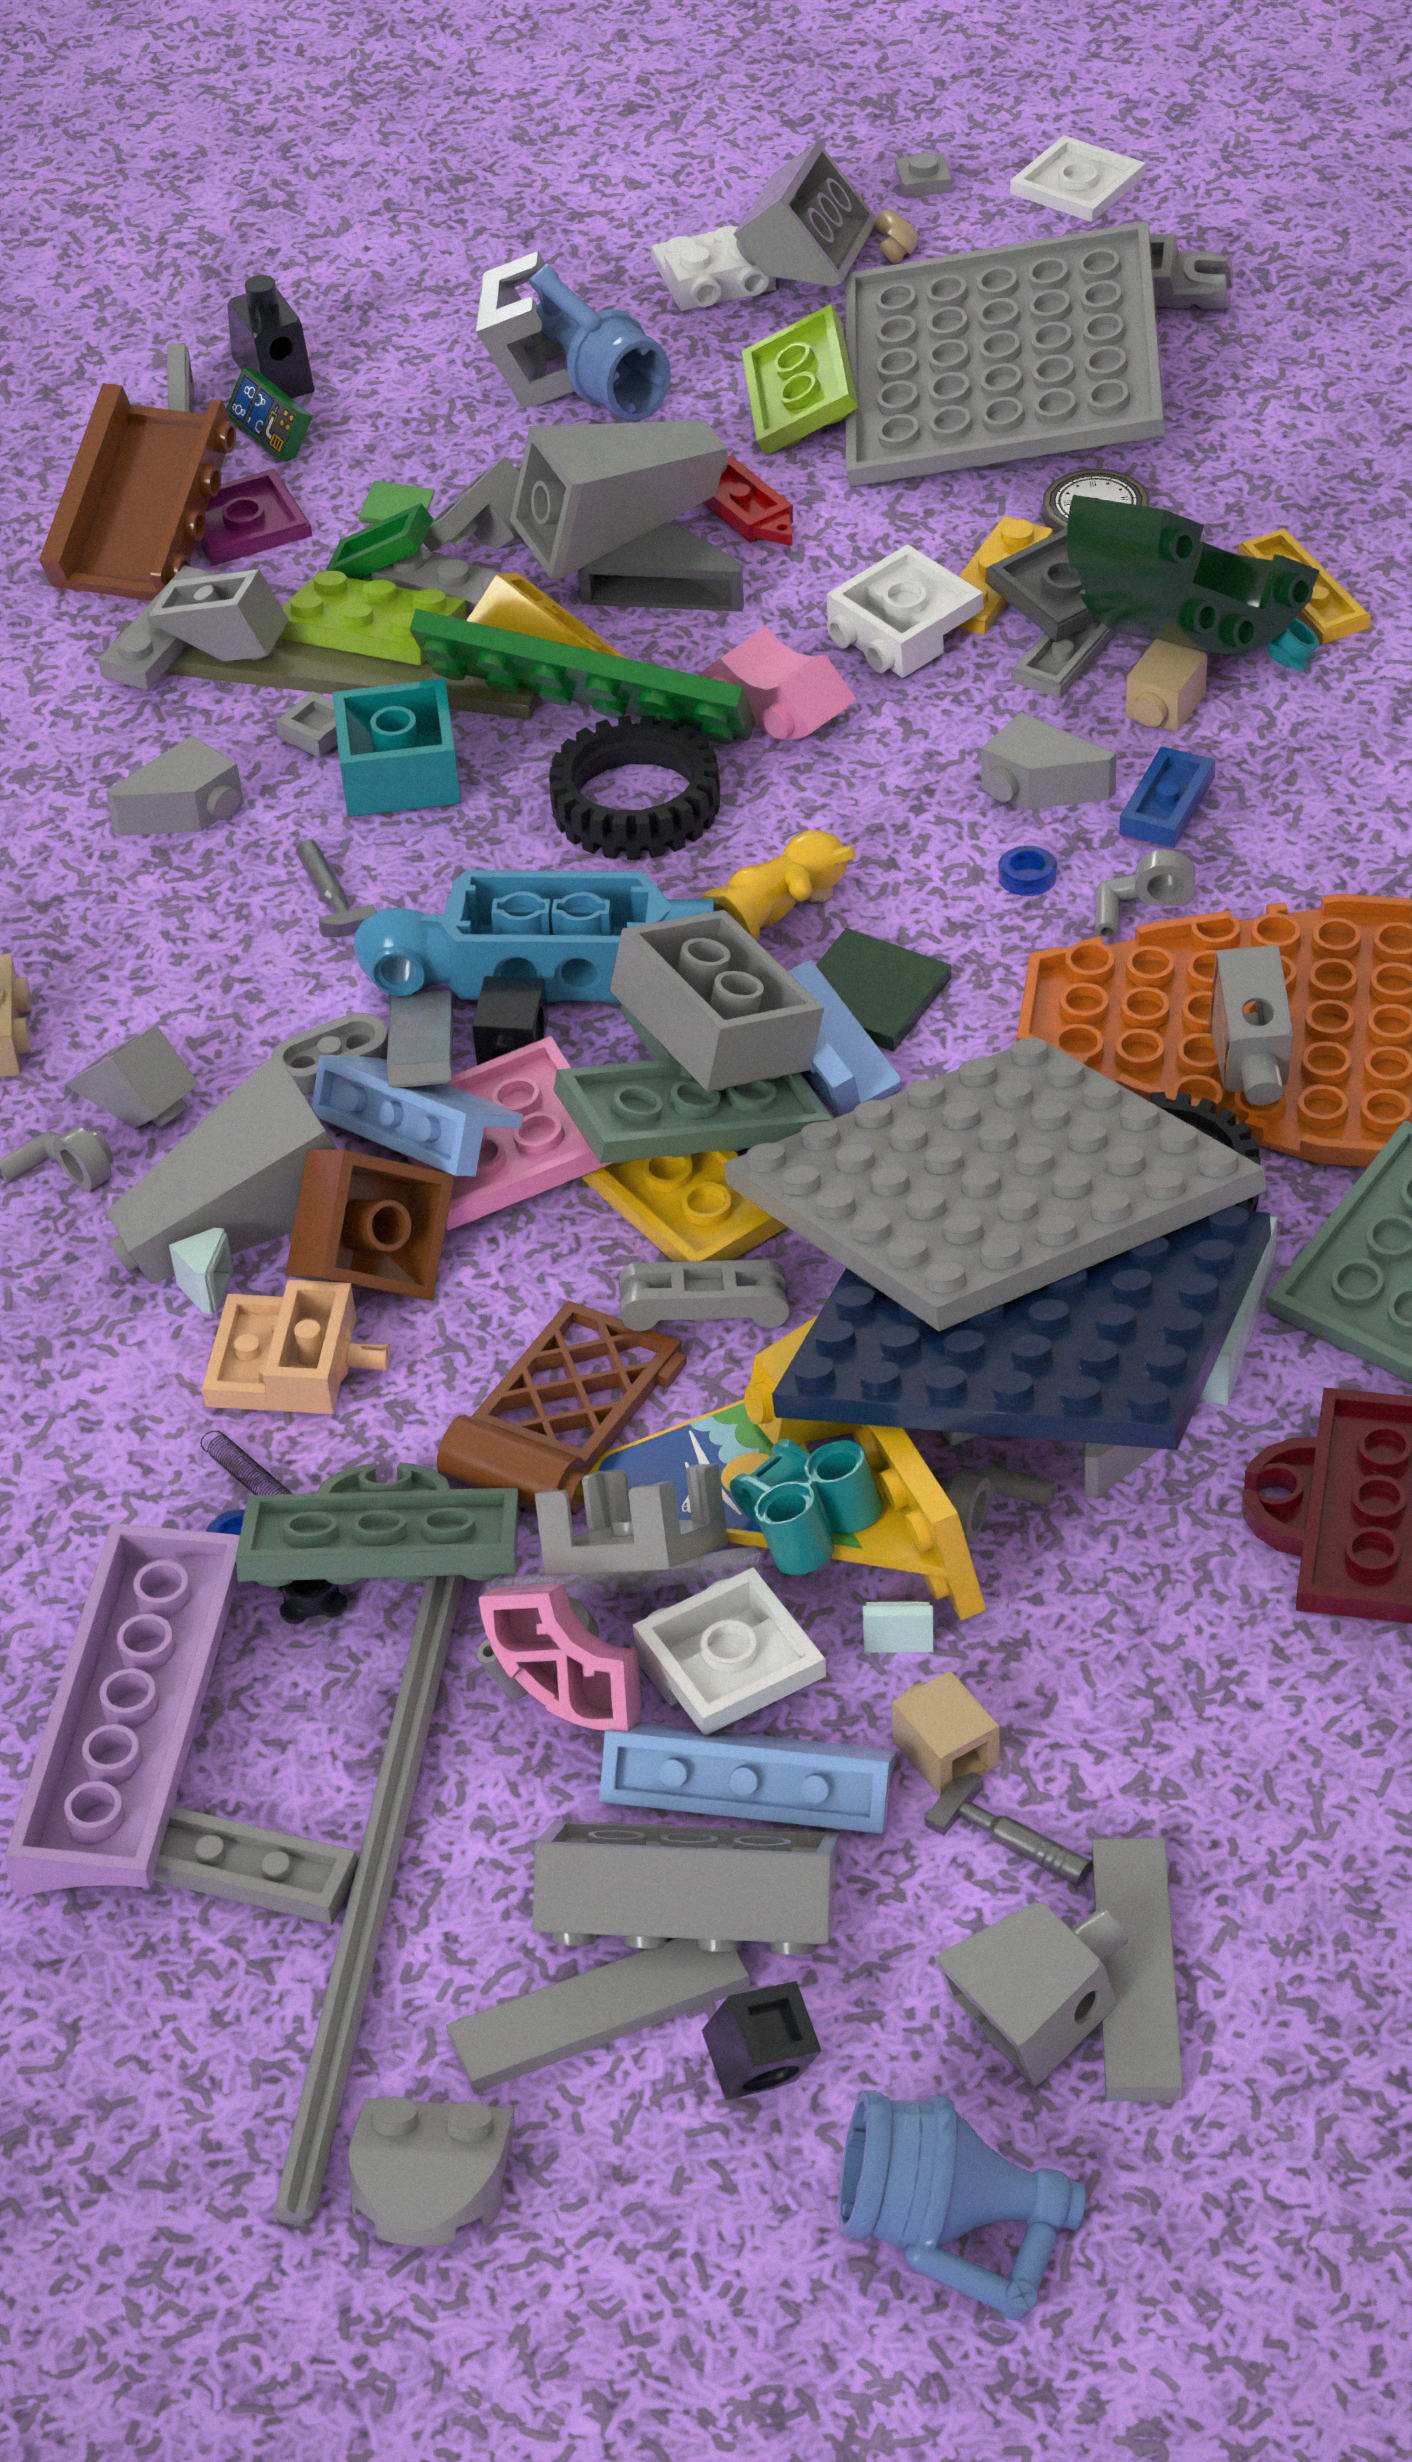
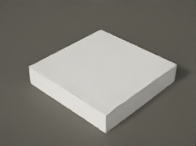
M1063 135L1010 180V194L1094 222L1146 176V163Z

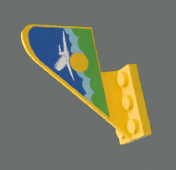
M744 1399L606 1452L588 1473L624 1470L628 1476L629 1490L638 1485L673 1481L679 1520H691L686 1469L692 1465L718 1463L728 1542L769 1549L760 1526L754 1523L741 1510L729 1486L730 1481L738 1474L744 1473L749 1475L772 1456L773 1444L761 1428L749 1419ZM862 1425V1429L853 1432L854 1440L864 1450L884 1507L880 1517L863 1530L853 1533L834 1531L831 1534L834 1551L830 1559L920 1573L923 1575L934 1599L937 1601L947 1597L961 1621L986 1610L959 1515L905 1430L899 1427ZM804 1442L802 1444H797L804 1451L810 1454Z

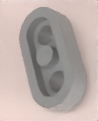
M348 1014L283 1040L274 1048L271 1057L278 1053L302 1093H313L320 1055L379 1057L386 1060L388 1052L387 1027L380 1018L372 1014Z

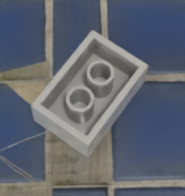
M725 910L628 927L621 930L610 991L706 1091L724 1090L731 1086L764 1079H776L783 1075L811 1069L824 1007Z

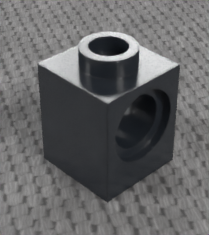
M484 976L472 1024L477 1065L544 1039L549 1020L544 979Z
M797 1981L728 1996L701 2030L725 2100L768 2091L796 2082L822 2051Z

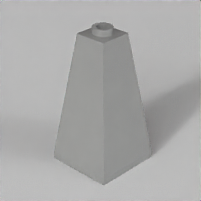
M706 420L530 426L510 522L551 579H562L716 496L721 474L727 468L728 448Z
M278 1053L266 1060L106 1211L118 1233L109 1242L129 1273L139 1267L151 1285L175 1276L169 1245L215 1227L225 1230L231 1255L293 1232L307 1151L338 1149Z

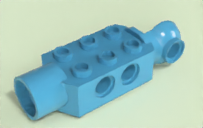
M466 870L452 883L451 896H447L445 914H424L418 910L400 907L380 910L365 918L355 932L353 949L361 970L380 990L389 995H411L431 983L448 984L459 999L479 1000L484 976L544 979L547 1002L573 1000L617 1003L620 1001L610 991L621 930L628 927L716 911L715 899H666L645 871Z

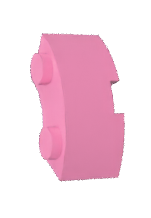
M767 626L760 629L698 674V676L743 686L755 720L754 726L777 739L803 738L813 733L857 700L825 653L813 657L796 653L780 642Z
M564 1583L495 1587L479 1596L480 1612L485 1632L501 1666L510 1678L514 1677L532 1696L546 1706L544 1709L573 1724L603 1731L616 1730L628 1732L642 1720L638 1650L611 1646L589 1633L571 1610Z

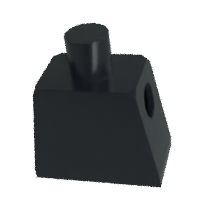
M257 275L249 278L245 282L246 294L233 297L227 303L233 360L241 370L245 367L259 371L292 399L315 392L303 328L299 317L276 288L275 280L271 276ZM270 350L274 351L276 359L271 357Z

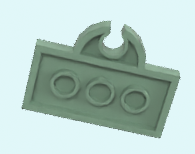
M400 1462L397 1467V1481L377 1483L375 1464L371 1463L336 1473L323 1481L315 1494L248 1495L236 1553L238 1582L257 1581V1583L264 1586L278 1587L290 1584L294 1580L325 1579L333 1584L347 1585L359 1582L363 1578L394 1577L402 1582L416 1583L425 1581L432 1576L463 1575L471 1580L484 1581L494 1579L501 1574H515L519 1526L518 1488L450 1489L447 1478L434 1469Z

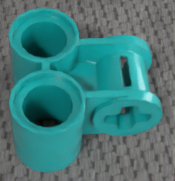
M785 1438L781 1439L773 1445L770 1458L749 1475L744 1473L738 1474L730 1481L729 1485L731 1493L741 1510L754 1523L760 1526L776 1567L781 1572L790 1575H803L823 1566L831 1558L834 1551V1543L831 1537L834 1531L853 1533L863 1530L880 1517L884 1507L863 1448L858 1443L848 1440L825 1444L816 1449L812 1454H809L793 1441Z

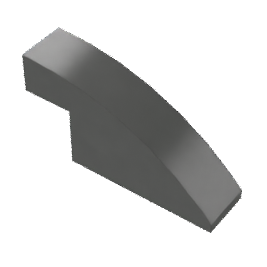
M668 522L578 570L581 605L743 612L744 608L742 565L707 540Z

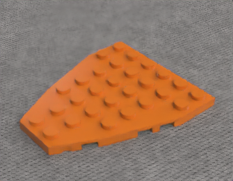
M1354 894L1322 896L1321 908L1288 913L1286 903L1282 902L1266 905L1265 915L1246 920L1233 918L1230 910L1175 918L1136 926L1134 939L1111 945H1105L1101 936L1081 940L1071 947H1054L1030 953L1017 1041L1038 1037L1135 1094H1139L1140 1097L1149 1102L1151 1100V1092H1165L1166 1102H1175L1177 1093L1191 1094L1192 1106H1197L1202 1098L1211 1100L1216 1104V1114L1227 1108L1236 1114V1124L1245 1122L1251 1130V1139H1256L1260 1146L1317 1164L1368 1167L1403 1121L1406 1120L1412 1123V898ZM1279 945L1293 1029L1288 1081L1283 1086L1284 1093L1279 1100L1268 1105H1254L1247 1101L1245 1091L1230 1092L1223 1087L1209 1026L1216 950ZM1255 1001L1247 1003L1242 1009V1014L1257 1012Z

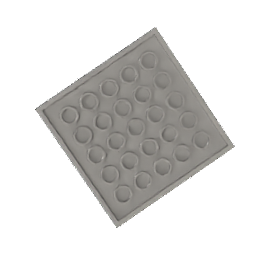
M1148 221L848 273L845 277V342L858 403V409L846 416V473L850 487L920 475L929 476L938 472L969 467H984L993 463L1024 458L1032 459L1043 455L1079 449L1088 450L1097 446L1143 441L1148 438L1166 435L1152 247Z
M1038 1037L1018 1040L1009 1049L987 1058L968 1060L962 1063L959 1069L937 1078L915 1081L907 1087V1090L882 1100L863 1102L857 1105L852 1112L829 1121L810 1123L797 1134L774 1143L755 1145L748 1150L747 1154L724 1162L726 1183L730 1188L938 1331L1266 1191L1264 1167Z

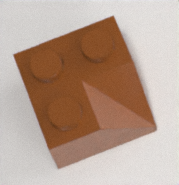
M308 1150L285 1275L310 1281L351 1283L354 1289L433 1301L455 1176L348 1150Z

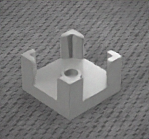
M539 251L483 272L476 333L521 407H535L575 392L568 378L567 369H562L545 376L546 360L564 353V347L561 343L550 341L540 332L542 321L536 312L537 304L532 296L521 299L515 289L516 286L529 282L528 279L546 264Z
M718 1463L692 1465L686 1469L691 1520H679L673 1481L638 1485L629 1490L628 1476L624 1470L596 1471L583 1476L582 1485L588 1531L575 1536L573 1535L567 1491L552 1488L535 1493L545 1576L671 1569L728 1545Z

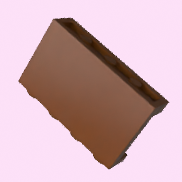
M102 383L39 558L52 587L152 601L184 565L191 567L190 557L195 542H200L205 533V513L211 497H216L220 489L221 467L225 455L233 451L236 442V426L230 420L222 400L211 399L206 414L130 404L122 385Z

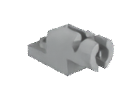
M1150 234L1156 308L1189 310L1193 304L1202 310H1227L1230 308V296L1227 294V288H1232L1233 269L1230 256L1220 255L1217 252L1179 251L1175 234Z
M505 456L478 474L433 519L423 541L424 545L431 552L448 541L456 547L471 534H474L482 544L495 549L521 543L523 539L510 522V516L522 464L514 467Z

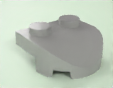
M404 2097L365 2098L349 2145L350 2195L353 2215L363 2214L372 2220L375 2224L376 2235L380 2239L412 2247H433L451 2244L456 2238V2229L458 2227L471 2223L480 2218L484 2225L489 2226L498 2216L503 2200L502 2179L512 2146L515 2128L514 2108L491 2107L478 2102H464L460 2104L420 2102Z

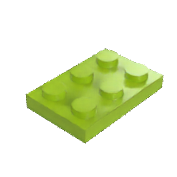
M832 304L741 351L756 442L766 456L785 446L795 445L804 436L827 424L837 423L849 413L858 409L842 322Z
M339 571L318 572L282 606L289 622L278 639L421 666L426 661V658L409 630L415 610L420 609L465 620L466 599L446 596L444 592L437 589L418 591L397 587L388 580L364 581L348 578Z

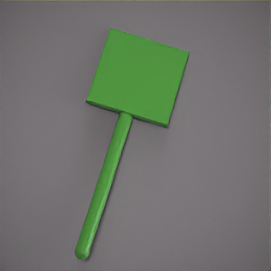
M374 481L360 512L359 521L378 523L419 503H422L428 511L435 489ZM371 573L362 577L361 580L372 581Z

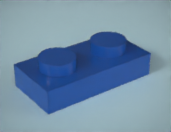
M1161 746L1120 815L1119 834L1175 848L1215 778V759Z

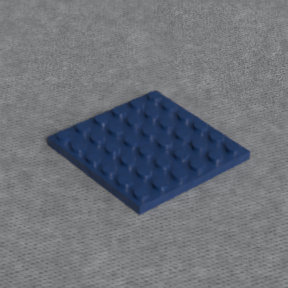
M1230 1206L941 1331L936 1330L846 1268L772 1393L775 1417L1177 1450L1270 1240V1213L1251 1212L1239 1206Z

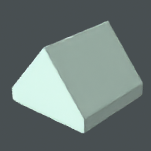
M215 1227L169 1245L178 1287L203 1313L207 1314L217 1312L234 1272L227 1234L223 1228Z
M867 1601L866 1605H863L864 1653L933 1652V1604H930V1601Z

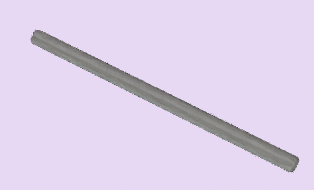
M463 1575L432 1576L425 1582L273 2210L274 2217L283 2224L309 2226L314 2221L465 1578Z

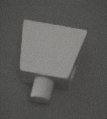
M1033 1902L944 1950L935 1959L950 1997L1035 2088L1113 2010L1116 1999L1102 1962L1128 1943V1939L1116 1919L1103 1907L1070 1929L1045 1903Z

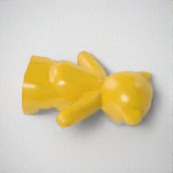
M822 830L803 831L789 840L782 855L757 865L741 868L731 875L730 880L725 885L710 889L701 895V899H715L716 911L725 910L757 941L760 939V928L770 927L777 923L793 908L796 901L802 902L807 900L811 903H824L832 898L833 886L845 874L848 860L853 859L857 855L853 846H843L842 842L833 834Z

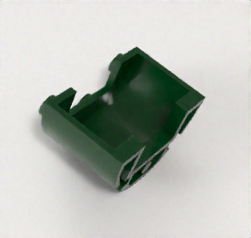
M1079 495L1072 496L1067 523V553L1069 566L1078 570L1083 586L1079 595L1089 611L1101 623L1121 634L1149 640L1157 638L1185 647L1219 654L1234 655L1254 651L1265 646L1285 631L1302 608L1310 602L1313 587L1320 570L1282 555L1274 554L1272 560L1233 554L1208 543L1200 542L1204 528L1203 524L1165 509Z

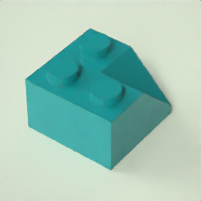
M445 678L332 692L347 817L461 803Z

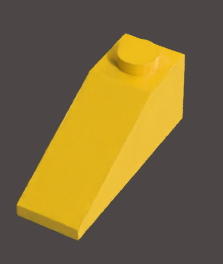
M517 571L496 575L466 620L626 658Z

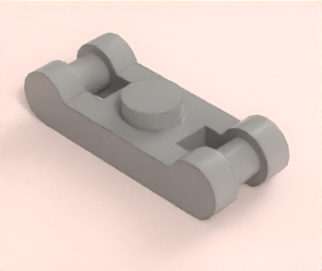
M774 1260L633 1263L624 1267L618 1278L619 1292L622 1297L620 1303L621 1320L627 1328L633 1331L649 1330L658 1321L662 1320L711 1322L717 1319L752 1318L761 1327L774 1328L782 1325L788 1319L790 1313L788 1297L785 1293L787 1286L785 1271Z

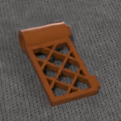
M567 1301L472 1416L466 1414L459 1415L451 1422L440 1443L437 1455L438 1473L449 1480L473 1489L518 1488L519 1506L536 1513L535 1493L552 1488L566 1490L569 1496L570 1511L577 1513L585 1504L582 1485L583 1476L590 1472L656 1386L660 1385L669 1388L687 1364V1355L680 1353L681 1341L650 1329L641 1332L633 1331L627 1328L619 1318ZM575 1323L597 1331L600 1339L566 1346L563 1336L570 1326ZM636 1347H642L657 1353L649 1362L625 1367L618 1352ZM607 1355L611 1370L579 1376L574 1365L575 1363ZM563 1367L567 1379L534 1385L531 1378L535 1372ZM620 1387L623 1396L619 1401L591 1406L587 1394ZM570 1397L576 1398L580 1409L546 1416L542 1403ZM527 1406L531 1407L535 1419L516 1423L498 1418L503 1411ZM588 1427L591 1436L582 1448H578L556 1440L554 1434Z

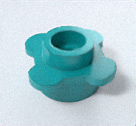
M1295 618L1285 631L1266 644L1271 657L1280 665L1304 672L1309 667L1307 660L1316 657L1315 650L1319 646V640L1308 625Z

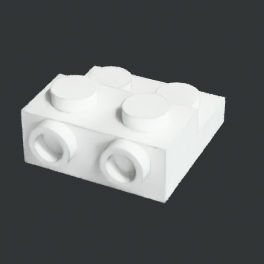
M724 226L714 232L691 237L678 236L670 239L668 242L651 245L652 260L681 311L697 307H708L715 303L746 296H757L764 292L776 290V277L764 275L757 265H750L740 254L736 245L737 239L733 235L738 226Z
M908 544L826 594L827 630L831 639L839 647L846 648L852 644L863 651L866 660L875 671L884 673L890 669L902 678L944 653L943 635L984 610L982 591Z
M754 1567L729 1579L716 1581L706 1590L671 1607L660 1608L652 1612L646 1619L633 1624L635 1649L638 1650L639 1665L668 1704L672 1706L679 1702L704 1736L826 1677V1659Z

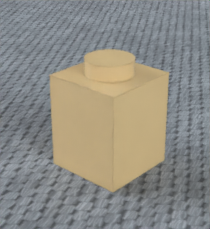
M1156 638L1127 676L1126 717L1135 719L1147 727L1158 726L1178 732L1206 694L1208 653Z
M951 1670L927 1683L921 1682L911 1686L900 1698L891 1702L894 1744L939 1797L953 1780L970 1772L982 1776L1000 1766L999 1725Z

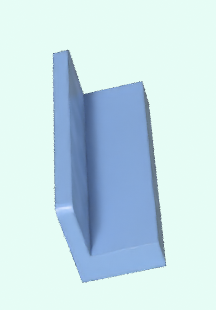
M805 961L789 970L788 972L824 1007L811 1069L803 1072L838 1117L854 1111L855 1107L863 1102L882 1100L902 1088L900 1076L812 961Z

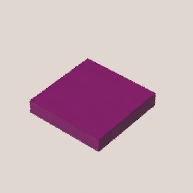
M270 469L220 485L217 496L210 499L205 513V533L202 540L198 543L211 565L216 566L311 537L312 529L311 524L277 471Z

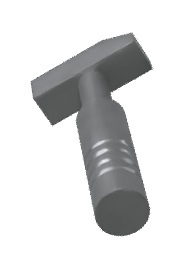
M308 839L299 843L296 848L298 858L323 902L331 905L335 914L319 917V932L322 937H343L355 933L365 918L377 912L374 905L350 910L344 900L345 892L316 841Z
M974 1772L953 1780L924 1818L926 1827L945 1836L958 1818L962 1817L989 1832L994 1842L1044 1867L1055 1875L1061 1876V1878L1078 1887L1093 1867L1091 1860L1073 1852L1071 1849L1064 1847L1007 1815L996 1816L972 1803L983 1789L982 1776Z

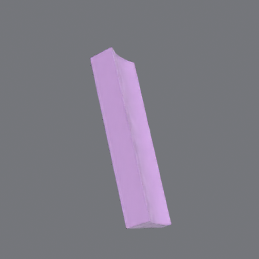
M110 1523L4 1855L14 1894L28 1896L56 1889L83 1886L150 1888L238 1584L236 1553L240 1535Z

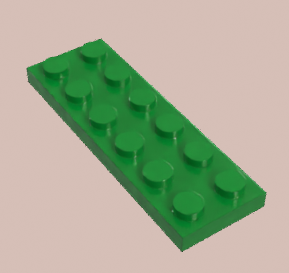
M420 609L415 610L409 630L427 662L433 667V672L442 677L462 681L465 679V675L485 679V683L488 686L506 693H517L518 688L539 692L538 695L543 700L561 706H570L572 700L590 704L595 712L615 719L625 716V713L640 717L648 715L654 716L655 725H660L664 718L676 721L677 730L679 726L682 727L686 724L700 731V735H703L707 740L719 744H732L733 738L749 741L755 720L743 686Z

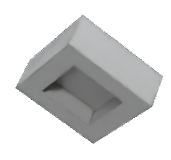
M921 152L911 157L895 159V172L904 198L952 192V178L943 153L931 154Z
M314 691L276 720L278 738L319 758L323 757L338 744L333 700Z

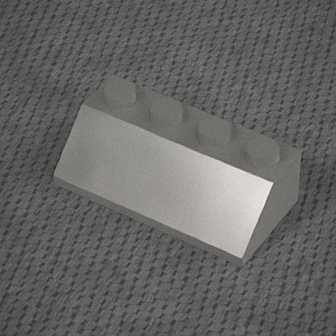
M816 141L772 174L733 235L737 239L736 245L742 257L750 265H757L764 275L836 287L844 281L875 226L876 216L821 143Z
M553 1821L535 1842L533 1932L552 1933L553 1943L571 1946L594 1944L596 1942V1935L625 1936L624 1944L626 1946L642 1949L663 1948L666 1942L669 1941V1938L698 1939L700 1949L705 1951H738L742 1949V1941L771 1942V1951L778 1954H812L815 1952V1944H828L832 1934L840 1832Z

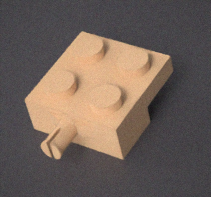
M287 1279L283 1297L227 1294L202 1386L205 1407L334 1414L341 1382L347 1376L350 1369L383 1370L388 1372L391 1361V1347L389 1343L352 1342L357 1318L351 1283Z

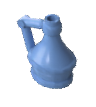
M545 264L528 279L540 300L536 311L542 321L540 332L550 341L563 345L567 357L568 378L578 396L584 398L590 404L605 405L618 418L632 421L646 418L660 407L668 393L671 380L670 362L661 345L645 335L639 321L627 311L606 309L596 313L560 280L558 274L548 264Z
M876 2090L863 2091L857 2099L851 2117L841 2167L838 2196L840 2233L854 2241L867 2240L869 2236H872L902 2249L905 2253L907 2265L914 2271L997 2309L1008 2320L1024 2318L1037 2302V2292L1055 2245L1056 2232L1061 2228L1077 2230L1081 2223L1086 2200L1085 2185L1070 2181L1068 2176L1059 2170L1040 2168L1032 2173L1009 2163L985 2144L970 2124L955 2110L953 2101L944 2095H932L928 2099L890 2100L889 2097ZM999 2221H1025L1028 2225L1009 2279L941 2248L976 2227Z

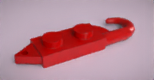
M728 456L727 468L721 474L716 496L702 504L749 543L762 539L792 546L791 523H793V505L733 456Z

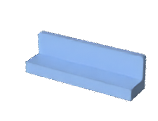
M319 1056L311 1105L318 1118L454 1176H476L484 1127L522 1128L523 1114L448 1084L402 1088L389 1087L387 1060L364 1056Z
M639 1722L628 1732L605 1731L599 1802L883 1834L887 1820L890 1775L896 1767L898 1751L725 1731H714L704 1736L698 1728Z

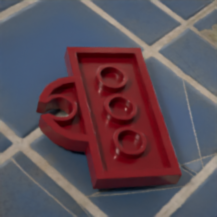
M1324 1387L1317 1437L1284 1440L1266 1447L1250 1461L1245 1470L1244 1489L1249 1491H1242L1241 1509L1243 1518L1258 1539L1277 1551L1301 1557L1296 1611L1412 1624V1396ZM1268 1487H1282L1289 1490L1292 1494L1284 1498L1274 1499L1266 1497L1258 1491Z

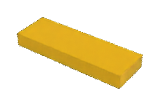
M1285 528L1238 544L1237 555L1272 560L1274 554L1282 555L1320 570L1313 587L1311 600L1302 608L1296 618L1313 630L1322 645L1370 628L1371 616Z

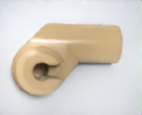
M886 209L877 216L875 228L886 237L879 244V252L893 264L900 263L906 253L910 256L919 244V235L910 223L891 209Z

